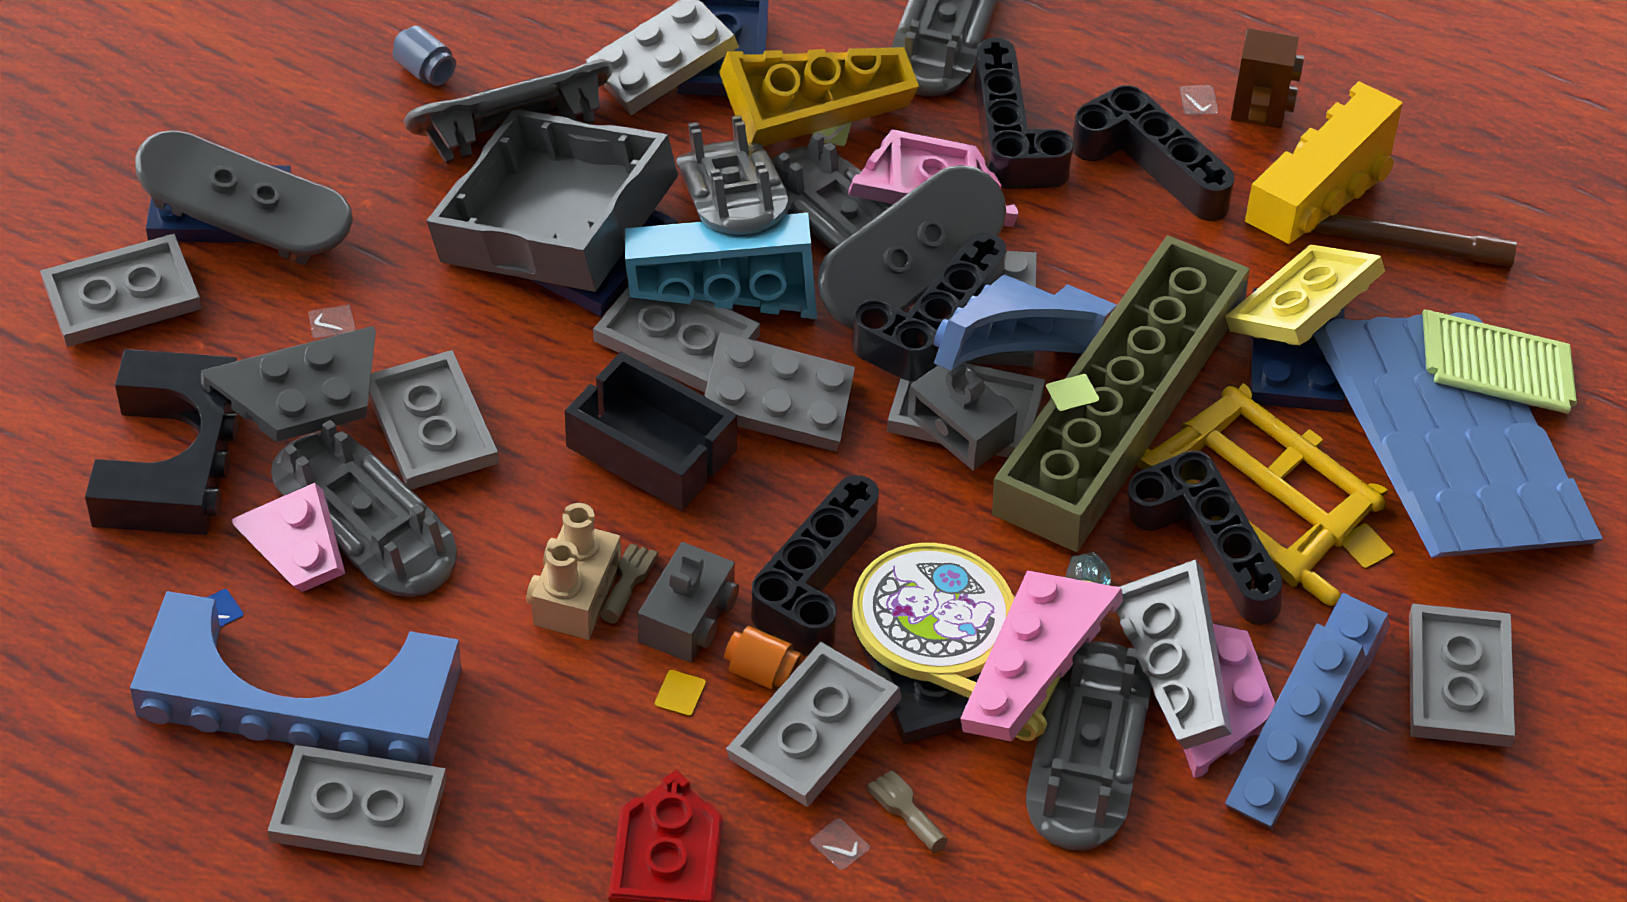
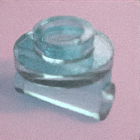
M1091 552L1071 557L1066 578L1092 581L1110 586L1111 574L1109 567L1097 554Z

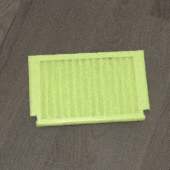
M1423 310L1426 371L1435 374V383L1566 414L1570 413L1571 407L1576 406L1577 398L1570 344L1435 311Z

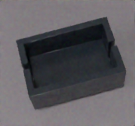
M622 351L596 377V387L589 384L564 411L567 448L680 511H683L705 487L707 475L713 478L737 451L738 414Z

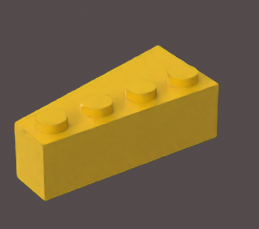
M904 47L848 49L847 52L828 53L825 52V49H810L807 53L783 54L782 50L764 51L763 54L743 55V51H727L719 72L735 116L741 115L742 121L745 123L748 143L761 144L762 146L908 107L919 87Z
M1358 81L1349 90L1350 101L1345 105L1336 102L1326 112V118L1329 120L1319 131L1309 128L1301 136L1293 154L1286 151L1252 184L1245 222L1290 244L1304 233L1311 232L1317 224L1330 215L1337 214L1343 206L1353 199L1360 198L1370 187L1378 182H1383L1389 176L1393 167L1394 160L1391 158L1403 102Z

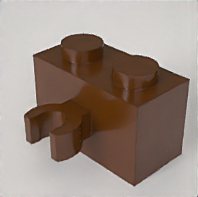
M1247 28L1230 120L1282 129L1285 111L1293 113L1298 87L1290 86L1291 81L1300 82L1304 56L1296 55L1299 37Z

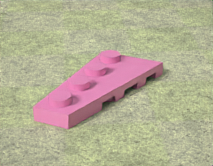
M1027 570L960 718L963 732L1012 741L1047 697L1046 689L1057 676L1063 677L1073 665L1072 657L1084 642L1090 643L1101 630L1100 622L1109 611L1114 613L1123 602L1122 588Z

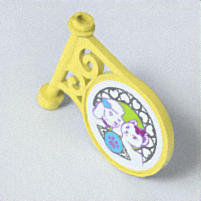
M915 543L884 553L871 562L864 570L854 591L852 620L862 645L882 665L906 677L929 681L970 698L976 682L967 678L982 672L1015 596L1011 593L1009 586L1000 573L979 556L947 544ZM1057 676L1046 689L1047 697L1017 733L1016 738L1032 741L1044 733L1047 722L1042 713L1061 678L1060 676Z

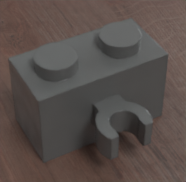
M963 363L952 371L938 365L910 385L908 416L973 471L1014 442L1018 411L1014 409L1007 398L998 396L984 384V381L974 371L966 368Z
M681 542L638 612V642L692 663L700 648H708L712 643L718 627L717 620L722 611L729 612L735 604L739 593V584L735 583V562Z

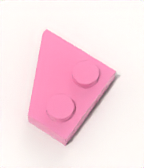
M316 483L232 519L233 525L301 592L345 574L324 491Z

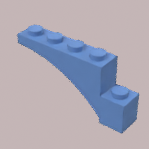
M1004 274L992 285L986 284L981 294L977 297L973 295L964 308L958 307L952 318L949 320L944 319L941 322L933 343L934 346L939 347L934 364L952 371L962 363L974 358L1000 352L1056 351L1083 354L1117 304L1068 284L1053 295Z
M1342 592L1325 627L1316 623L1225 802L1226 807L1273 829L1322 737L1366 669H1369L1390 628L1387 613Z

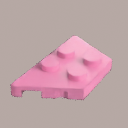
M891 130L883 140L880 149L875 150L869 157L862 172L854 176L848 190V195L894 204L935 173L944 168L958 165L976 167L989 174L998 183L1000 188L1002 185L995 174L986 167L985 159L976 146ZM1006 205L1004 226L1013 227L1018 217V209L1015 205Z
M1213 624L1232 734L1186 750L1184 749L1194 778L1201 777L1207 773L1209 765L1226 752L1229 755L1236 752L1245 745V741L1250 736L1259 735L1275 706L1274 698L1248 631Z

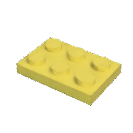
M1310 244L1225 316L1229 330L1234 333L1250 335L1254 338H1265L1286 342L1290 345H1301L1308 341L1313 333L1328 320L1337 316L1341 309L1357 295L1366 291L1369 285L1385 272L1382 258L1379 255Z

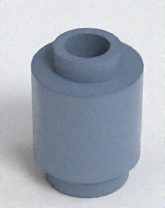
M412 26L405 29L394 40L393 59L423 83L439 86L445 83L454 73L456 60L452 56L451 50L422 27Z

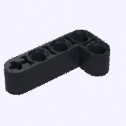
M994 37L982 41L977 50L974 83L986 167L995 174L1002 185L1001 188L1060 187L1069 179L1074 143L1071 136L1059 129H1027L1014 45L1003 38Z
M1121 85L1077 109L1072 136L1074 142L1073 152L1077 157L1086 161H1099L1122 149L1196 217L1206 221H1217L1227 215L1235 180L1232 170L1143 90L1132 85Z
M990 233L973 235L908 313L881 300H867L860 303L856 307L853 316L852 349L854 353L861 359L907 381H917L937 366L934 364L939 347L934 346L933 343L941 322L944 319L949 320L952 318L958 307L964 308L973 295L977 297L981 294L986 284L992 285L1004 275L1006 261V244L997 235Z
M1189 451L1133 475L1128 486L1131 521L1143 530L1153 531L1184 519L1244 620L1258 625L1267 624L1275 620L1281 612L1282 578L1280 572L1213 460L1202 452ZM1193 479V480H1199V481H1201V482H1200V483H1196V484H1191V483H1187L1186 481ZM1146 498H1156V499H1158V500L1155 501V502H1145V501H1143V499H1146ZM1212 516H1220L1224 519L1212 521L1207 518ZM1241 553L1246 556L1238 559L1232 558L1229 555ZM1252 581H1254L1255 588L1253 590H1251Z
M852 475L841 480L755 576L752 582L751 619L753 624L760 631L793 644V650L807 657L820 642L830 648H833L835 644L837 607L834 601L821 591L873 533L877 526L879 489L873 480L862 475Z

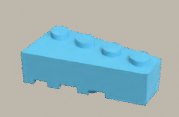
M808 213L786 214L780 222L766 231L740 236L715 231L703 222L625 228V262L629 293L632 298L690 304L692 300L711 301L717 308L732 309L733 304L760 307V313L779 315V310L801 312V317L817 319Z

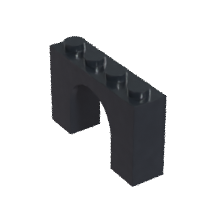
M124 349L115 383L121 415L175 419L191 425L199 434L185 451L164 461L144 463L95 459L85 494L92 527L207 535L211 516L217 517L220 513L221 489L218 487L220 478L227 479L229 475L230 452L227 449L229 441L235 442L237 440L239 416L238 413L231 409V400L216 389L208 392L203 388L201 384V370L235 362L237 357Z

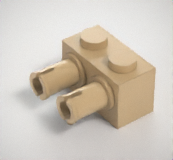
M574 503L565 508L566 514L562 515L564 524L557 539L550 538L547 543L543 558L544 569L540 576L534 575L527 590L526 602L532 604L533 625L589 640L619 571L621 535L594 529L595 514L593 509L584 503Z

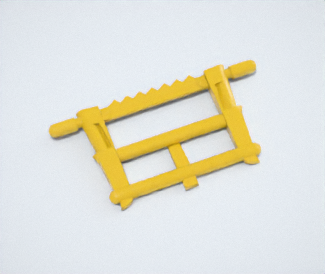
M1244 383L1239 389L1233 386L1224 388L1221 394L1222 398L1188 422L1182 423V430L1153 450L1147 449L1137 463L1141 470L1184 452L1199 451L1207 445L1255 481L1263 490L1271 493L1312 524L1313 527L1286 549L1250 522L1280 572L1281 577L1293 587L1301 582L1304 589L1328 606H1335L1337 604L1340 592L1315 572L1311 573L1310 570L1333 545L1341 547L1345 537L1370 511H1381L1385 506V498L1383 496L1388 494L1387 488L1375 483L1366 484L1362 482V480L1343 466H1340L1339 463L1323 451L1318 450V447L1323 443V438L1309 429L1301 436L1281 420L1275 418L1274 415L1258 403L1254 402L1251 390ZM1243 415L1287 449L1267 468L1220 432L1238 416ZM1305 461L1350 496L1330 513H1327L1285 482L1283 478L1300 462ZM1193 479L1186 481L1191 484L1199 483ZM1220 516L1211 517L1212 521L1224 519Z

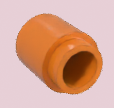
M747 626L743 633L737 631L733 633L725 650L724 659L730 661L729 672L774 690L776 686L780 688L799 667L802 653L792 650L793 644Z

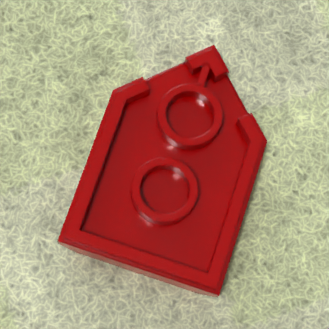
M678 769L661 779V784L641 798L635 797L620 808L608 895L609 902H714L723 816L711 803H706L690 787V782Z

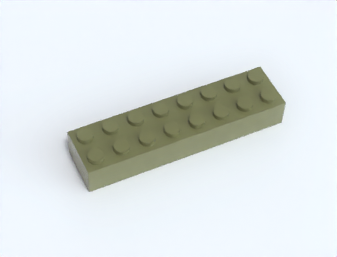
M1167 235L1066 376V378L1086 374L1099 397V401L1059 411L1053 399L1049 400L994 478L992 515L1078 552L1228 331L1229 327L1225 316L1246 299L1250 268Z

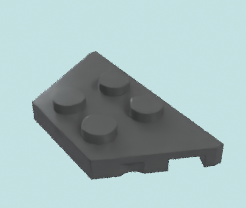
M374 326L201 370V384L208 392L216 389L231 400V409L243 418L254 421L259 426V430L275 442L322 430V425L329 420L338 426L364 419L367 416L376 330Z

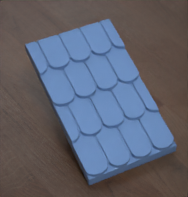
M1451 314V316L1483 323L1474 314ZM1414 315L1410 318L1375 317L1371 320L1335 319L1326 322L1313 333L1431 558L1594 544L1603 539L1574 478H1568L1546 431L1537 425L1528 404L1434 382L1435 374L1426 371L1422 315Z

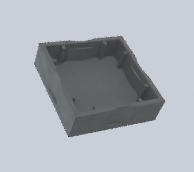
M513 109L483 147L482 153L475 165L455 183L426 221L439 261L596 292L625 252V228L642 227L678 177L668 134L615 125H591L580 123L567 117Z

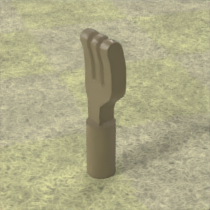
M632 543L628 546L619 562V575L621 579L619 583L615 584L600 612L603 620L612 624L618 622L633 593L632 589L647 578L651 568L657 561L658 551H648L647 548H639L638 545Z
M891 770L884 777L877 778L876 782L872 781L866 785L868 793L889 813L901 816L907 822L908 827L933 853L939 852L945 847L948 841L947 837L922 811L915 807L913 804V790L894 771Z

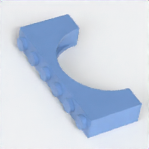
M166 592L130 686L136 717L144 718L156 724L170 722L193 726L204 732L223 731L240 734L256 741L270 739L292 743L293 745L317 747L432 766L461 672L458 639L409 632L406 642L394 660L383 671L367 682L353 689L325 697H284L262 691L246 683L223 662L217 652V641L221 627L215 599Z

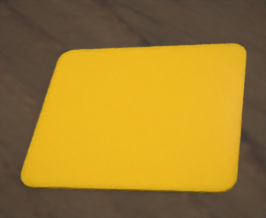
M1366 523L1353 529L1342 542L1345 549L1364 568L1393 553V550Z
M669 670L654 704L655 706L690 716L695 709L706 681L682 672Z

